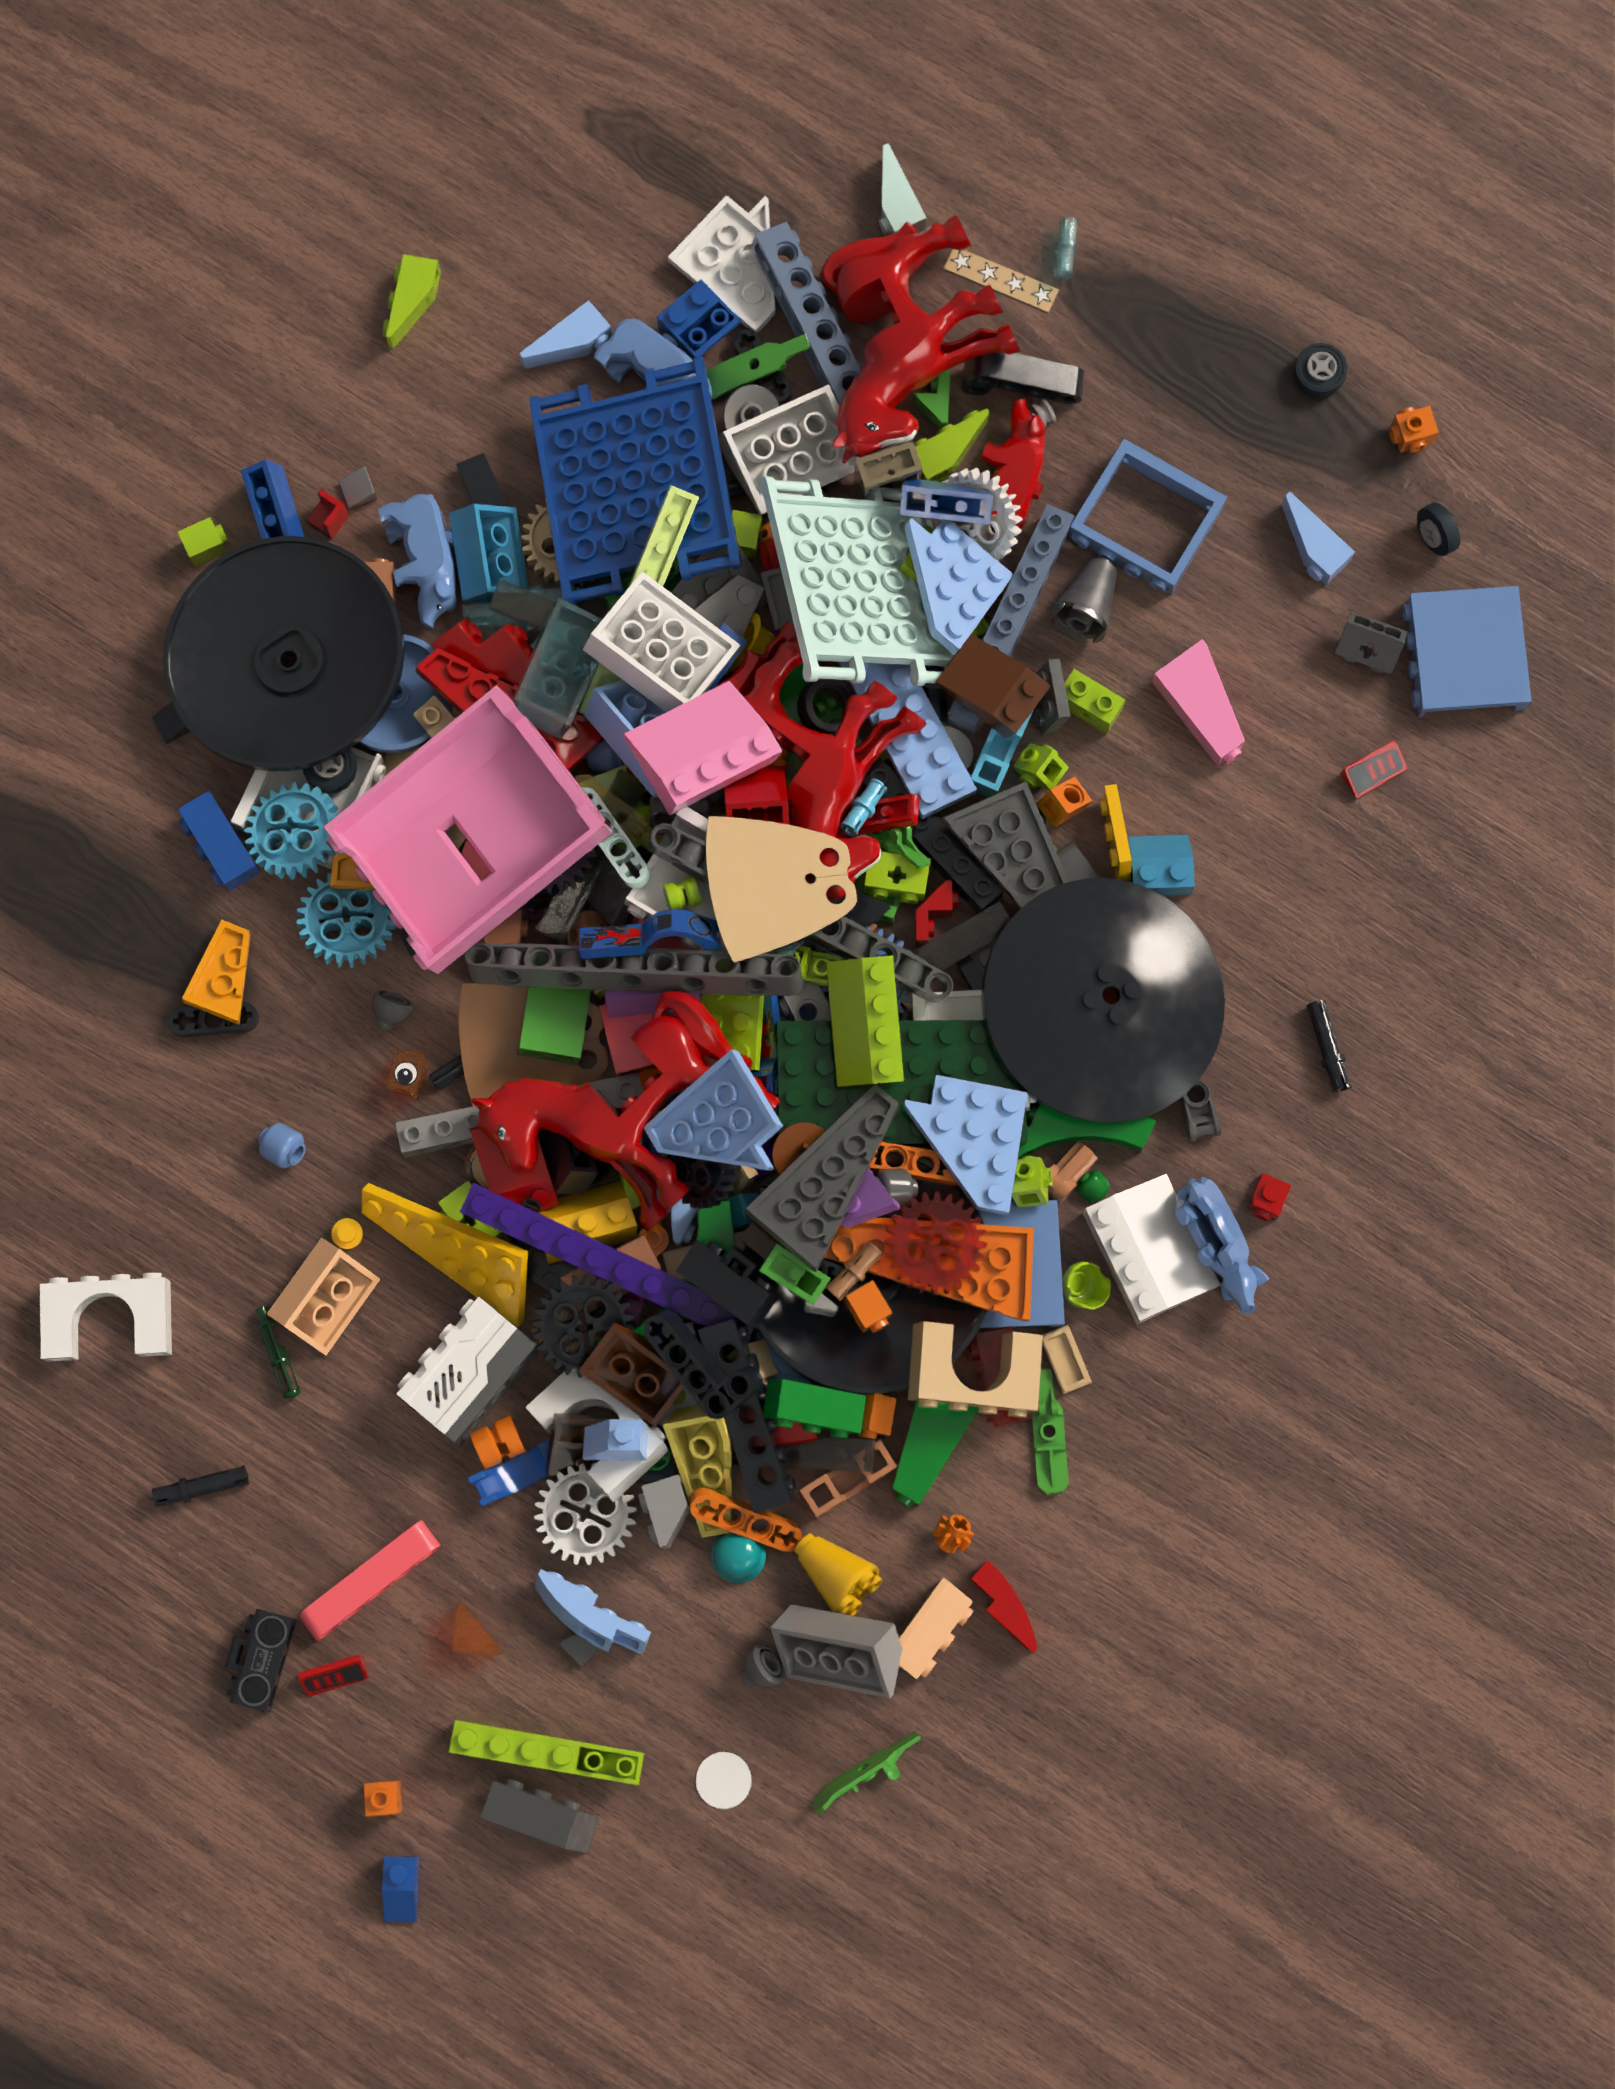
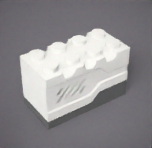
M480 1297L475 1301L470 1299L459 1312L462 1319L456 1326L450 1323L438 1337L442 1340L440 1345L435 1350L428 1348L418 1360V1363L422 1365L414 1375L408 1372L397 1386L400 1388L397 1393L400 1398L459 1447L463 1445L470 1436V1432L479 1426L541 1352V1350H537V1345Z

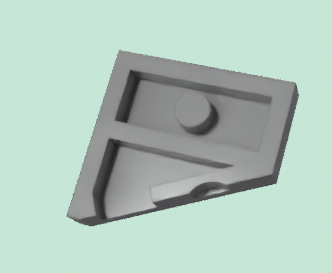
M735 575L718 591L708 596L694 611L717 628L722 623H725L739 635L743 636L765 588L740 575Z

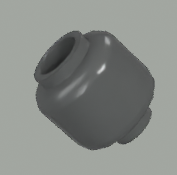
M880 1169L875 1174V1177L883 1184L887 1192L899 1203L900 1209L907 1208L911 1204L912 1199L917 1196V1181L912 1179L911 1174L906 1169Z

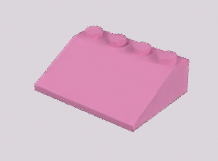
M730 681L623 735L669 816L773 763L782 752L768 725Z

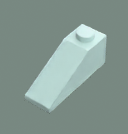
M889 143L883 145L882 206L881 219L879 220L881 230L885 236L891 235L898 231L907 221L920 233L926 230V216Z

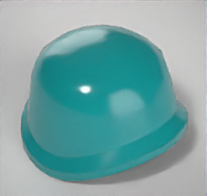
M731 1532L721 1534L716 1539L712 1547L711 1559L715 1570L722 1578L733 1583H745L754 1579L763 1569L766 1561V1549L762 1543Z

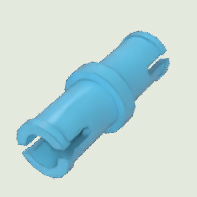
M875 778L870 779L860 797L854 799L851 803L852 809L839 825L840 829H843V833L856 837L866 819L873 816L876 804L887 791V787L884 786L883 782Z

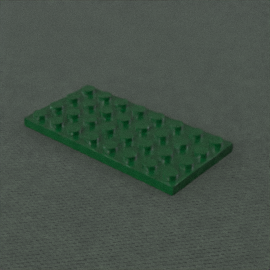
M899 1020L904 1081L876 1084L898 1102V1110L882 1142L898 1145H930L904 1110L903 1102L910 1100L930 1104L934 1077L936 1075L1024 1092L1007 1074L999 1062L989 1041L984 1020ZM831 1021L776 1022L777 1098L781 1101L778 1105V1118L783 1125L778 1131V1135L788 1126L801 1122L815 1124L827 1131L874 1084L837 1087ZM1026 1108L1024 1113L1020 1144L1027 1143Z

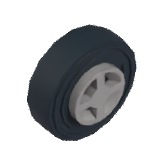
M1317 343L1311 344L1301 351L1296 358L1293 372L1295 381L1302 391L1311 396L1324 397L1330 396L1340 389L1345 382L1348 367L1346 359L1339 349L1330 344Z
M1433 502L1418 511L1417 525L1419 532L1431 551L1439 556H1446L1459 548L1461 543L1460 532L1447 508L1440 503Z
M349 749L332 760L303 769V774L309 785L313 788L317 786L323 793L327 794L339 793L348 788L354 781L357 773V759L352 750Z

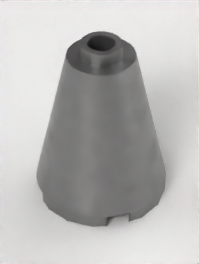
M1102 557L1091 559L1052 607L1049 615L1050 620L1054 618L1056 621L1054 627L1066 637L1078 642H1083L1085 638L1093 639L1092 643H1098L1107 634L1117 570L1110 560Z

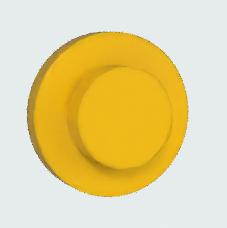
M344 1218L335 1223L331 1235L338 1247L353 1249L360 1244L363 1238V1230L356 1220Z

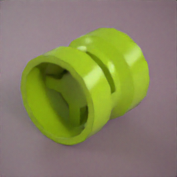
M693 875L683 878L681 882L676 884L673 882L662 884L669 910H682L686 906L693 908L702 905L700 892Z

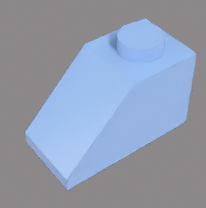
M609 1419L585 1427L583 1460L646 1461L648 1429L641 1419Z

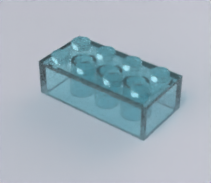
M560 598L549 613L512 701L522 715L526 716L535 727L562 739L572 724L598 663L583 648L591 633L603 619Z

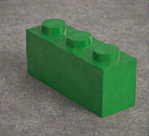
M784 1379L768 1380L763 1418L774 1420L773 1425L777 1427L792 1428L793 1424L802 1425L801 1431L820 1434L822 1429L830 1431V1437L848 1439L849 1434H861L866 1396Z

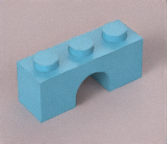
M1033 711L1018 732L1006 739L991 727L970 775L977 788V793L988 798L997 794L1010 765L1013 753L1022 738Z

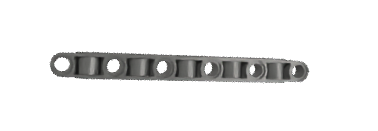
M667 823L655 826L647 841L650 851L690 876L693 875L694 878L709 885L706 842ZM658 833L668 835L671 844L667 847L658 845L655 835ZM845 916L831 923L835 928L834 935H825L820 929L806 936L807 939L847 960L875 957L876 951H884L888 956L893 955L896 986L928 1002H940L948 997L953 990V981L947 973ZM931 980H938L942 983V994L938 995L932 992L930 988Z
M478 943L465 952V961L470 977L479 984L639 992L682 991L690 994L792 996L799 993L803 988V977L798 958L785 954L763 953L745 960L733 962L728 951L647 948L645 955L581 959L579 946L523 943Z

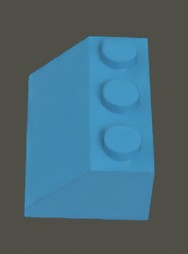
M471 504L449 513L463 601L490 602L530 595L516 508Z

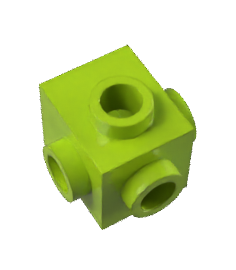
M1033 743L1028 744L1013 766L1021 775L1020 780L1027 782L1028 787L1035 789L1037 786L1046 790L1055 787L1069 768L1058 756V752L1047 744L1039 746Z
M1025 1156L1018 1159L1012 1191V1198L1017 1207L1048 1204V1187L1053 1184L1051 1169L1045 1167L1041 1157Z

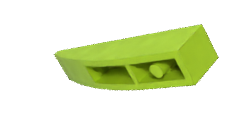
M455 1720L449 1753L639 1785L644 1753L461 1720Z

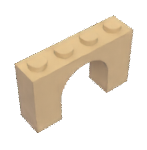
M925 1321L913 1324L908 1400L919 1401L918 1406L924 1408H937L938 1403L949 1404L948 1410L967 1411V1407H978V1413L997 1414V1410L1008 1411V1416L1019 1418L1027 1417L1028 1412L1038 1411L1043 1335L1021 1332L1002 1334L999 1374L995 1382L988 1389L979 1392L964 1386L954 1373L952 1367L954 1325Z

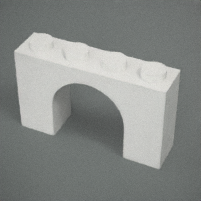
M144 1273L142 1279H130L129 1274H116L111 1276V1280L99 1281V1276L80 1277V1282H68V1278L57 1277L50 1278L49 1283L40 1284L41 1359L47 1362L78 1360L79 1319L90 1303L103 1297L121 1298L131 1308L134 1316L136 1355L140 1357L172 1355L170 1280L162 1277V1273Z
M575 1368L572 1369L569 1375H565L564 1371L525 1407L550 1436L554 1413L577 1415L588 1408L603 1407L615 1412L619 1419H641L643 1421L641 1416L584 1375L579 1378ZM643 1421L648 1429L646 1461L600 1460L587 1472L590 1478L612 1502H615L669 1451L663 1442L667 1437L657 1426L650 1428Z

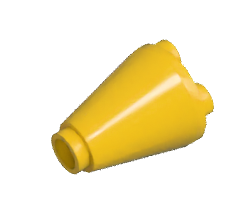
M810 1533L795 1548L794 1552L798 1555V1560L832 1612L854 1616L862 1607L860 1601L868 1592L870 1594L875 1592L883 1581L879 1576V1568L875 1564L820 1536L815 1537Z

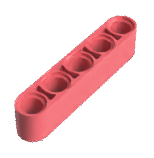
M422 1520L417 1522L305 1608L298 1615L299 1619L316 1641L321 1640L433 1554L441 1546Z

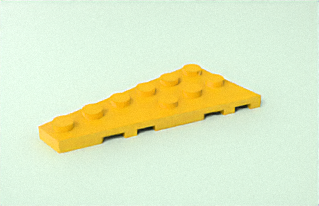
M368 1183L362 1189L363 1215L476 1298L480 1297L517 1328L524 1322L528 1263L527 1250Z

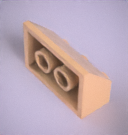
M321 1238L267 1315L318 1351L327 1355L378 1284L380 1278L342 1250Z
M944 1577L899 1637L902 1647L899 1667L914 1679H918L920 1675L925 1678L936 1664L932 1658L938 1649L945 1652L955 1638L951 1631L956 1624L959 1623L963 1626L973 1613V1610L969 1608L973 1601Z

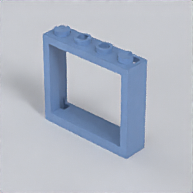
M1123 439L1071 524L1068 537L1079 544L1078 547L1082 549L1089 548L1096 552L1099 558H1106L1112 563L1114 562L1123 567V571L1133 578L1140 577L1146 580L1155 591L1158 588L1171 595L1222 512L1228 497ZM1121 463L1126 464L1209 511L1171 574L1084 525Z

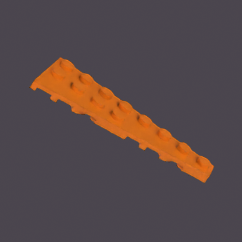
M874 1218L847 1229L840 1224L824 1256V1259L844 1264L847 1260L851 1261L866 1243L870 1241L882 1252L883 1256L867 1271L868 1273L1020 1321H1030L1034 1228Z

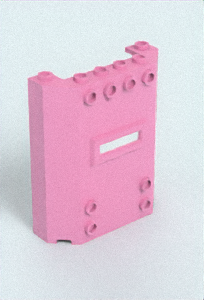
M497 685L324 826L330 835L327 841L337 853L343 851L353 858L358 865L355 868L357 874L364 882L370 881L375 888L372 891L374 897L382 906L387 904L392 911L389 915L390 919L399 929L404 928L409 934L406 940L416 952L413 958L424 971L429 969L436 974H439L612 833L608 825L604 823L606 820L542 735L531 721L516 708L510 697ZM454 824L457 825L492 872L482 881L445 833Z

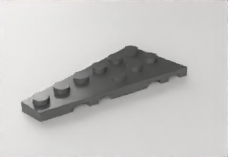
M1023 782L941 818L1020 909L1041 893L1069 882L1027 782Z
M874 1084L746 1208V1214L815 1273L898 1110V1102Z

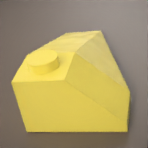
M699 1405L675 1409L663 1423V1427L688 1499L691 1493L699 1488L711 1489L732 1497L731 1437L724 1417L721 1419L709 1418ZM707 1499L703 1503H697L699 1509H702L704 1505L711 1507ZM728 1509L724 1513L723 1518L725 1520L732 1521V1509ZM696 1519L702 1538L731 1533Z

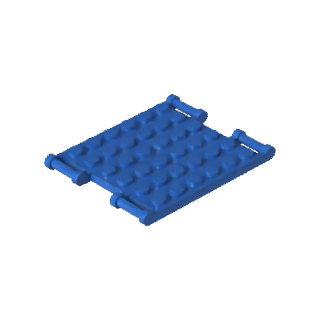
M703 356L694 358L692 362L659 370H654V368L644 370L647 389L591 402L589 386L584 384L578 386L576 390L543 398L539 396L529 398L562 596L566 608L575 607L576 603L613 594L618 597L625 593L621 573L636 569L669 485L699 497L674 558V561L678 560L682 580H691L695 575L732 567L733 570L742 568L707 379V369ZM696 373L695 378L657 386L658 382ZM578 401L581 403L578 406L543 414L545 409ZM728 548L729 555L689 564L688 557ZM611 576V583L577 591L572 589V584Z

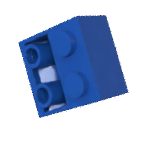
M702 279L657 316L658 330L662 335L667 333L673 337L678 343L676 347L693 359L705 354L741 323V320Z

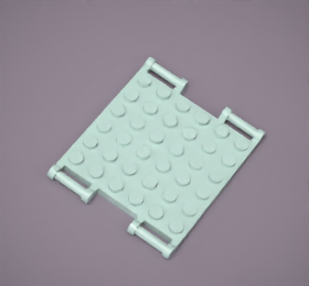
M762 476L759 480L758 488L765 500L803 660L804 680L807 682H816L818 679L850 680L851 683L862 684L866 677L864 663L910 665V682L913 686L935 683L942 672L926 671L925 665L947 666L954 655L930 635L919 586L911 577H907L898 570L910 551L904 529L905 524L912 518L923 528L926 524L933 528L931 518L900 515L901 502L883 501H901L902 489L881 488L878 486L869 489L868 497L865 500L823 497L818 480L807 479L806 482L774 480L773 477ZM777 492L805 494V496L778 494ZM818 661L849 662L850 668L819 667Z

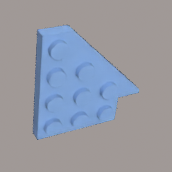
M911 518L905 524L904 529L930 635L954 655L970 636L1014 574L950 520H941L930 534Z
M730 1050L646 1124L644 1129L659 1153L772 1170L774 1167L761 1145L779 1131L783 1125L740 1053L736 1050Z
M936 1075L934 1077L930 1104L905 1100L903 1102L904 1110L977 1210L1008 1215L1028 1092Z

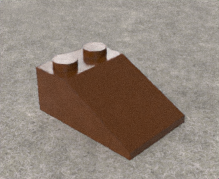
M970 634L935 681L938 686L1005 739L1018 732L1051 686L1025 665Z
M617 1323L611 1326L578 1371L654 1427L685 1388L645 1336Z

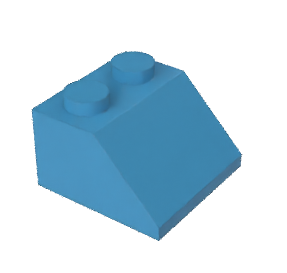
M1188 835L1127 837L1132 859L1130 882L1149 888L1162 896L1191 895L1195 882L1193 854Z

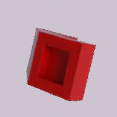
M946 880L916 910L915 947H928L929 938H934V919H928V917H951L953 908H958V889H952V880Z

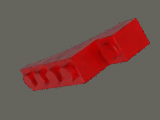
M465 619L458 622L431 643L435 649L439 648L471 663V667L487 673L490 672L557 704L558 708L570 714H582L578 711L580 706L577 702L569 699L563 691L564 686L561 680L556 675H551L545 667L546 662L543 656L537 650H533L527 642L526 633L518 625L515 626L513 622L503 626L484 641L481 638L482 632L479 627Z

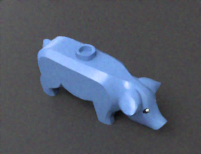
M624 319L620 321L613 330L611 338L599 346L594 356V359L603 368L606 369L607 367L606 373L608 377L618 384L622 381L623 376L632 369L646 383L644 373L646 369L654 368V370L692 362V359L685 352L676 347L678 343L673 337L667 333L661 336L637 319ZM696 373L658 382L657 386L695 378ZM708 379L709 390H710V395H711V400H712L713 393H712V388H711V385H710V381H709V379Z
M417 494L402 503L391 502L383 505L378 509L383 525L392 522L385 527L389 544L392 545L397 541L404 540L405 550L410 561L402 564V567L393 570L397 587L402 584L418 585L421 589L418 597L420 623L427 628L433 629L436 619L445 611L452 613L457 602L455 594L457 570L452 551L454 543L451 528L447 529L443 513L432 494Z
M1205 1177L1188 1179L1187 1185L1181 1187L1177 1192L1175 1215L1181 1225L1185 1226L1188 1224L1190 1234L1200 1249L1198 1259L1202 1266H1209L1221 1275L1223 1279L1221 1283L1223 1300H1233L1244 1314L1253 1313L1256 1309L1254 1304L1256 1288L1266 1283L1269 1277L1258 1267L1248 1265L1249 1248L1217 1185Z

